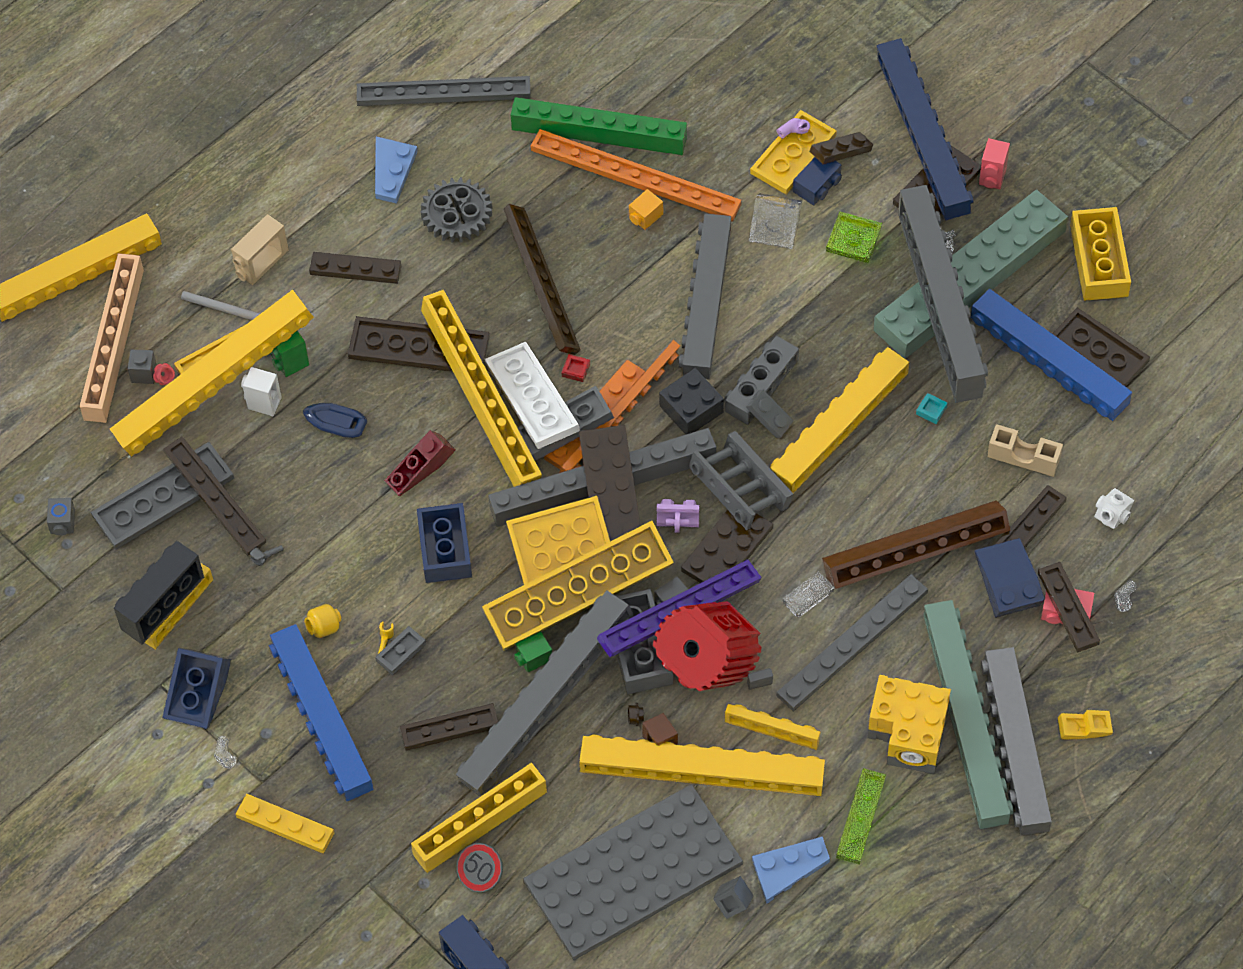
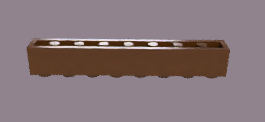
M995 500L824 557L822 560L826 578L837 589L1011 531L1007 511Z

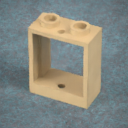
M268 214L231 249L235 273L240 280L254 285L289 251L284 225Z

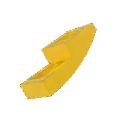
M1087 710L1084 714L1061 713L1058 716L1061 739H1087L1113 734L1109 711Z

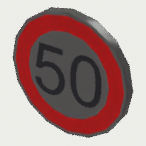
M474 843L467 846L460 853L457 860V874L466 888L474 892H486L493 889L499 883L503 874V862L500 854L494 847L486 843Z

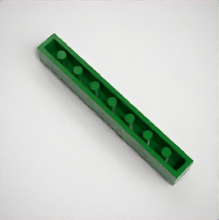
M517 97L514 99L510 114L511 128L514 131L537 134L539 129L568 139L683 155L687 140V122Z

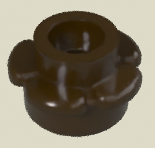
M635 702V705H628V723L638 726L639 722L644 721V709Z

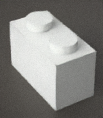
M251 367L248 375H244L241 383L247 407L249 410L274 416L282 398L277 374Z

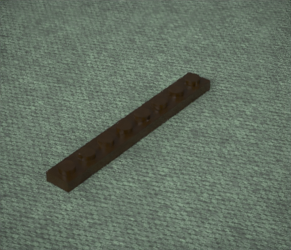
M508 204L504 208L507 222L513 232L521 258L526 265L527 273L533 283L541 309L548 321V327L553 334L556 347L560 352L576 355L581 350L526 210L523 207Z

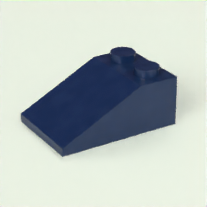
M1020 538L974 551L995 618L1038 607L1044 602L1045 598L1038 577Z
M178 648L162 718L208 729L227 681L231 659L191 649Z

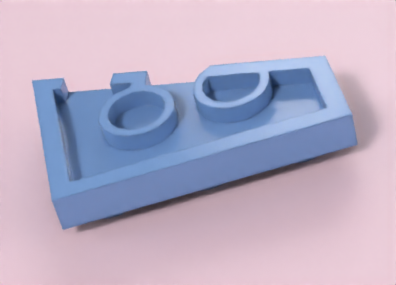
M376 137V199L397 204L418 152L417 146Z
M823 837L752 856V862L766 904L782 891H787L793 884L802 878H807L830 862Z

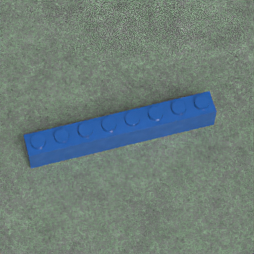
M988 289L972 305L971 318L978 326H983L990 331L993 337L1005 342L1012 351L1020 353L1030 364L1038 366L1048 377L1054 378L1061 383L1064 389L1075 393L1082 402L1090 404L1101 416L1113 421L1130 404L1132 391L991 289Z
M294 624L271 634L272 644L268 645L273 658L278 657L280 661L278 668L282 677L287 676L290 683H287L289 692L292 697L297 696L299 700L296 703L301 716L306 715L308 722L305 723L310 735L315 734L318 740L315 742L316 748L320 756L324 754L327 759L324 764L329 775L334 774L337 780L334 782L338 794H344L346 801H350L374 790L369 773L297 625Z

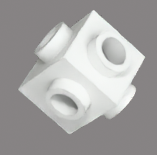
M1114 488L1106 496L1102 495L1096 503L1098 509L1094 517L1104 525L1115 529L1120 523L1124 524L1128 520L1134 500Z

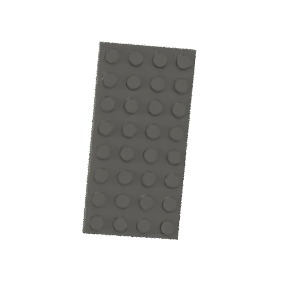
M691 784L523 878V881L574 961L743 865V860Z

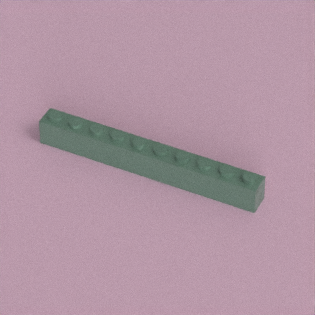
M953 600L924 605L923 617L942 688L951 689L948 711L979 828L984 829L1009 824L1010 815L1013 814V807L1011 801L1006 800L1005 778H1000V759L994 755V737L989 735L987 730L989 718L987 713L983 714L981 707L984 706L983 696L976 689V685H978L977 674L970 667V664H972L971 652L966 650L964 645L966 643L965 630L960 629L959 622H961L960 611L958 608H954Z

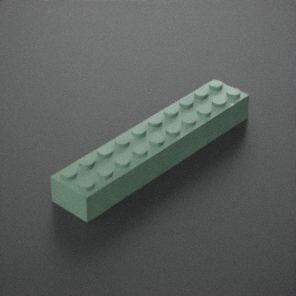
M1037 189L952 255L951 265L952 268L956 267L957 284L963 288V303L968 305V308L988 289L993 290L1066 232L1068 216ZM919 282L874 318V332L904 359L935 336Z

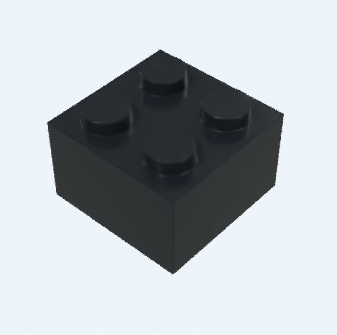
M696 368L659 392L660 407L685 435L698 431L724 413V398Z

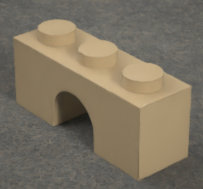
M996 424L989 442L987 457L1054 477L1061 459L1063 444L1040 438L1038 444H1028L1018 437V430Z

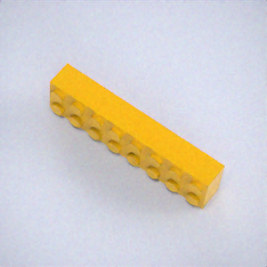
M650 521L482 606V609L503 651L515 646L516 643L592 607L595 600L602 596L606 590L615 595L673 566L674 562L653 521Z

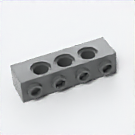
M775 336L772 342L768 341L760 357H756L752 361L749 371L740 376L734 390H729L724 398L725 412L749 425L755 416L746 408L747 404L758 390L763 389L769 396L774 393L799 361V348L778 336Z

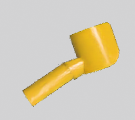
M381 622L379 625L381 644L378 654L386 647L388 639L394 636L393 623L389 630H384V622Z

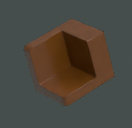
M664 713L642 723V737L645 740L654 741L658 746L667 741L678 745V733Z

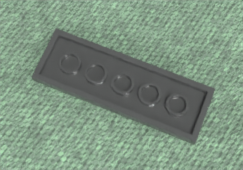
M210 442L194 450L222 486L235 479L232 471ZM172 463L91 512V515L117 550L201 498Z

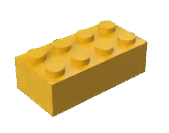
M1117 207L1072 211L1070 228L1083 300L1128 297L1131 278Z

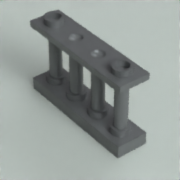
M736 431L728 434L723 450L707 458H704L697 450L693 452L689 464L693 474L699 477L729 510L736 521L746 530L750 529L755 513L772 504L781 512L789 508L794 494ZM727 457H731L738 464L721 474H718L712 467V465ZM743 472L751 478V482L735 490L726 482ZM758 488L767 496L750 506L740 498Z

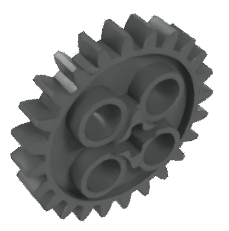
M462 177L459 178L458 182L451 178L448 184L442 180V186L434 184L435 191L428 189V196H423L424 203H421L423 225L427 226L428 232L434 231L435 238L441 234L442 241H445L447 237H450L451 243L454 242L455 238H458L460 242H463V237L471 240V234L479 236V229L485 231V224H490V217H492L490 195L486 194L485 188L479 189L478 182L472 186L471 179L463 183ZM449 196H452V198H453V200H454L455 207H453L452 200L450 199ZM458 213L461 214V220L464 224H461Z

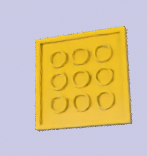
M597 496L506 521L524 585L610 542Z

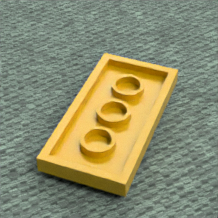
M802 110L794 118L807 120L810 123L808 132L804 134L790 133L784 138L778 136L750 168V174L786 195L793 187V179L815 157L809 152L812 144L831 140L837 136V130Z

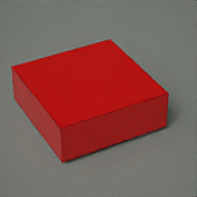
M568 354L562 370V377L584 382L590 366V360Z

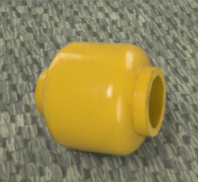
M323 604L308 611L307 617L304 619L305 627L310 635L323 638L338 631L341 615L331 605Z

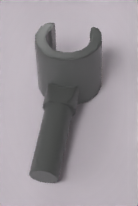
M282 545L265 552L255 548L250 552L252 556L250 559L256 565L261 566L268 557L284 549Z

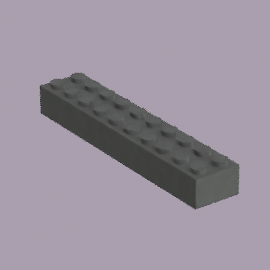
M927 185L900 190L898 216L955 403L982 398L983 389L986 388L985 377L988 376V369L986 363H982L980 358L982 357L981 346L979 343L976 344L974 339L976 338L975 327L969 323L970 312L968 305L963 303V288L957 284L956 267L952 268L951 250L950 248L946 249L945 246L947 242L944 230L940 229V215L938 211L935 212L933 207L935 206L934 195L929 193Z

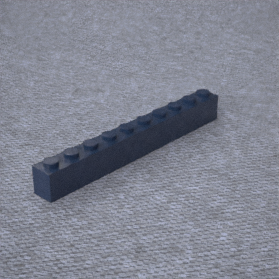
M901 38L876 45L877 60L945 221L970 214L971 204L974 203L972 193L966 190L965 177L958 172V161L956 157L952 158L950 142L945 141L944 128L937 123V112L935 109H931L930 96L924 92L925 87L922 77L918 78L917 76L918 70L915 61L911 62L910 60L911 53L908 45L904 46Z

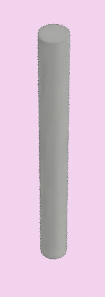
M183 291L181 295L182 300L245 319L253 320L260 315L257 312Z

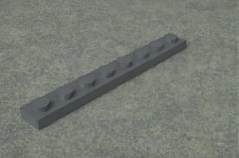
M530 76L357 83V106L513 100L515 97L531 99Z
M910 574L779 689L776 696L794 712L928 593V589Z

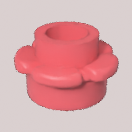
M158 364L154 368L153 379L155 382H159L160 385H167L173 381L175 372L169 364Z

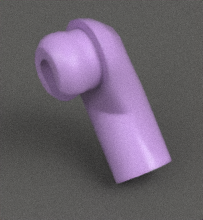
M793 118L776 131L780 138H784L790 133L804 134L810 129V123L807 120Z

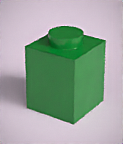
M540 631L516 643V653L514 656L520 667L524 666L527 672H531L547 664L552 654V649Z

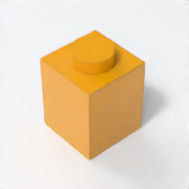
M648 189L629 204V218L631 222L636 226H641L644 230L663 215V201Z

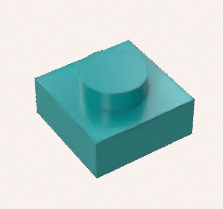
M927 393L917 408L916 415L937 424L948 403Z

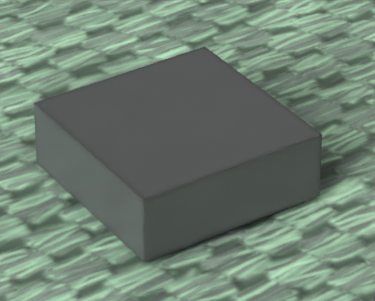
M770 668L748 674L747 684L749 690L773 683V673Z

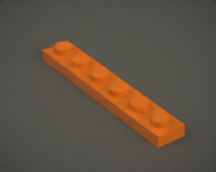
M626 360L599 391L610 410L618 404L645 373L643 369L629 360ZM578 437L545 455L544 460L561 470L562 466L581 446L580 438Z

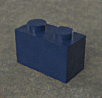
M814 157L793 179V193L814 206L819 200H823L826 197L828 190L833 185L836 186L842 178V165L837 161L822 164Z

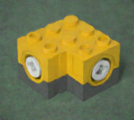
M879 675L870 713L868 738L889 742L887 765L935 774L951 689Z

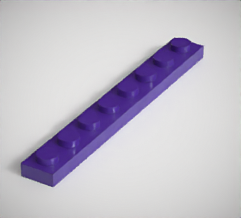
M746 560L600 633L597 640L611 658L654 636L657 630H661L659 624L666 621L664 618L667 615H673L671 613L673 610L679 609L682 606L721 602L759 583L762 577L751 562Z

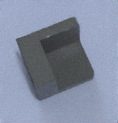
M739 876L722 884L713 900L725 918L728 919L747 910L753 894L742 877Z

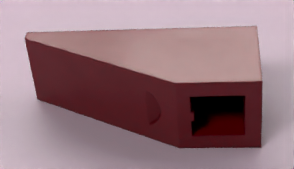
M429 430L384 481L398 496H401L439 469L456 449L441 434Z

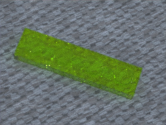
M862 769L836 858L860 865L886 780V774Z

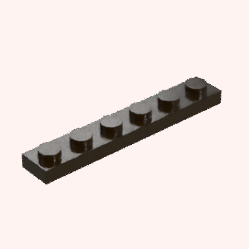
M183 436L163 449L165 455L247 556L250 555L253 549L260 548L266 543L263 535Z

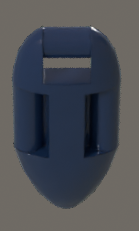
M316 403L303 409L305 418L313 426L321 431L345 438L361 436L367 424V418L361 412L334 403ZM354 422H357L355 428L352 429Z

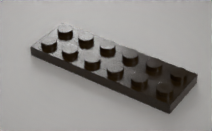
M356 316L348 350V359L452 371L429 325ZM465 329L484 364L490 338L489 332Z
M625 425L579 431L588 497H598L610 541L641 526Z

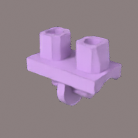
M663 499L661 504H657V526L675 527V533H680V527H699V505H696L695 500H686L683 502V505L674 504V501L671 499Z

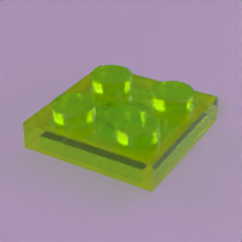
M839 211L826 246V252L869 263L882 229V223Z

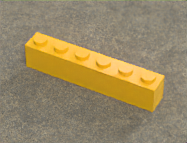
M530 763L412 842L413 856L426 873L430 872L546 794V780L535 766Z

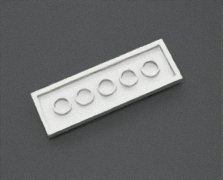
M526 342L485 359L486 366L538 449L580 431L579 424Z

